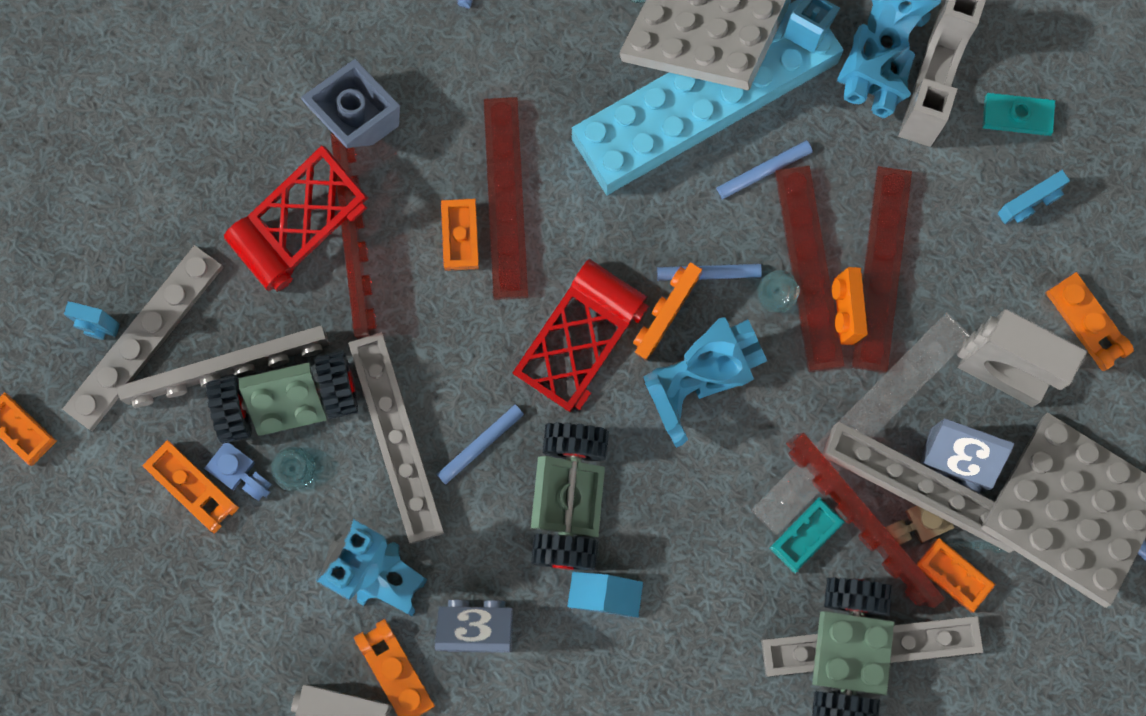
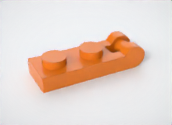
M1077 272L1046 292L1049 299L1102 371H1106L1114 366V361L1119 357L1126 358L1134 352L1131 342L1121 334ZM1105 337L1112 344L1106 350L1098 343Z
M168 440L142 465L214 534L222 527L220 523L229 514L233 516L239 509L237 504ZM213 498L219 505L209 514L203 507Z
M386 619L376 623V628L366 634L361 632L353 637L398 716H420L435 707L434 702ZM384 640L389 649L377 655L373 646Z

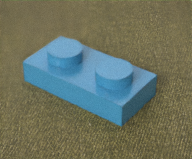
M1061 170L1005 204L997 214L1004 224L1013 219L1020 223L1035 213L1034 206L1041 202L1048 206L1064 195L1062 189L1070 180L1065 172Z
M67 302L64 315L74 322L73 327L83 330L84 335L104 340L105 334L116 337L120 323L106 312L86 305Z

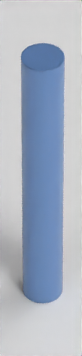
M804 141L716 187L721 198L725 199L813 152L808 141Z
M761 264L698 266L702 269V275L699 280L761 278L762 274ZM657 267V281H671L680 267Z
M517 405L512 406L436 475L446 485L516 423L524 413Z

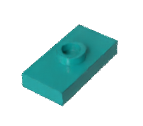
M987 93L984 101L982 128L1051 136L1054 126L1055 100Z
M819 497L769 549L795 574L845 521Z

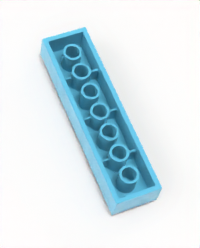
M796 0L789 4L750 90L669 72L573 126L572 140L607 196L838 64L843 48L830 28L814 53L786 39L784 34L789 18L803 1Z

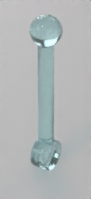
M932 538L929 542V547H931V545L938 538ZM944 541L952 549L992 550L994 553L1003 551V549L989 542Z

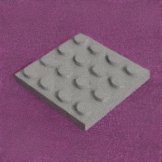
M646 0L619 52L621 61L750 90L791 0Z
M1047 412L1037 425L981 529L1107 608L1112 605L1146 538V473Z

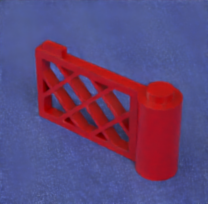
M321 145L247 217L235 222L224 234V239L267 291L275 289L278 292L292 282L293 278L291 275L294 272V268L347 218L353 222L368 208L364 202L369 197L329 150ZM324 158L330 165L329 181L313 180L314 166ZM337 175L342 179L343 182L337 181ZM295 184L306 185L304 205L289 204V191ZM313 185L329 186L328 206L312 205ZM336 186H348L356 196L346 207L335 206ZM271 207L281 208L280 228H269L261 218ZM288 208L304 209L303 229H287ZM312 209L327 210V224L321 230H310ZM335 211H340V212L334 217ZM273 232H279V239ZM287 233L303 234L302 248L294 256L286 248ZM310 234H316V235L310 240Z
M588 259L512 374L567 411L571 412L574 407L581 410L592 394L586 390L628 326L633 321L639 324L650 307L645 303L648 296L593 260ZM572 298L585 305L587 319L567 323L565 309ZM590 309L600 316L591 318ZM562 315L563 324L555 325ZM608 320L618 327L611 339L596 342L592 323ZM589 324L592 343L572 347L568 328ZM564 329L568 348L548 352L545 338L549 332ZM542 344L544 353L535 354ZM606 345L599 355L597 347ZM593 348L596 360L593 366L589 369L577 371L573 352ZM569 353L573 372L552 376L549 356ZM545 357L548 377L532 379L523 373L530 360ZM587 374L579 385L578 376ZM574 377L576 391L568 402L556 395L553 380ZM549 381L551 391L540 383Z

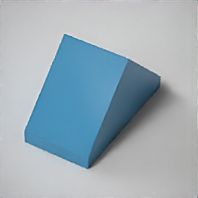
M803 0L790 16L784 37L814 53L837 16L840 7L827 0Z
M572 572L567 608L638 618L643 582L607 574Z

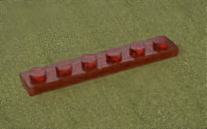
M518 97L484 99L494 300L528 298Z
M331 133L333 156L360 187L358 175H352L351 163H357L356 148H346ZM337 175V181L343 182L342 179ZM337 186L339 206L346 207L355 198V195L348 186ZM363 213L353 222L347 218L341 224L353 330L357 340L371 336V329H377L374 308L368 309L367 296L373 295L370 274L364 275L363 262H369L366 241L360 242L359 229L365 228Z
M810 165L776 170L775 179L808 373L843 368L844 360L839 333L835 328L836 314Z
M878 166L876 169L862 278L868 335L854 344L851 368L880 373H887L912 171Z
M805 433L795 434L789 439L786 444L791 449L788 453L790 458L801 469L806 467L815 477L811 481L822 495L826 497L829 494L838 504L835 510L839 516L848 524L853 522L861 531L858 537L862 543L871 551L876 549L885 559L882 562L885 570L895 579L900 577L908 586L905 589L908 597L918 606L923 604L926 607L936 608L945 599Z

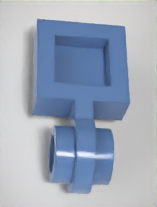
M229 442L224 443L204 468L233 491L243 480L246 484L242 489L258 501L263 496L267 497L270 493L268 489L272 484L257 472H254L251 477L247 474L255 462Z

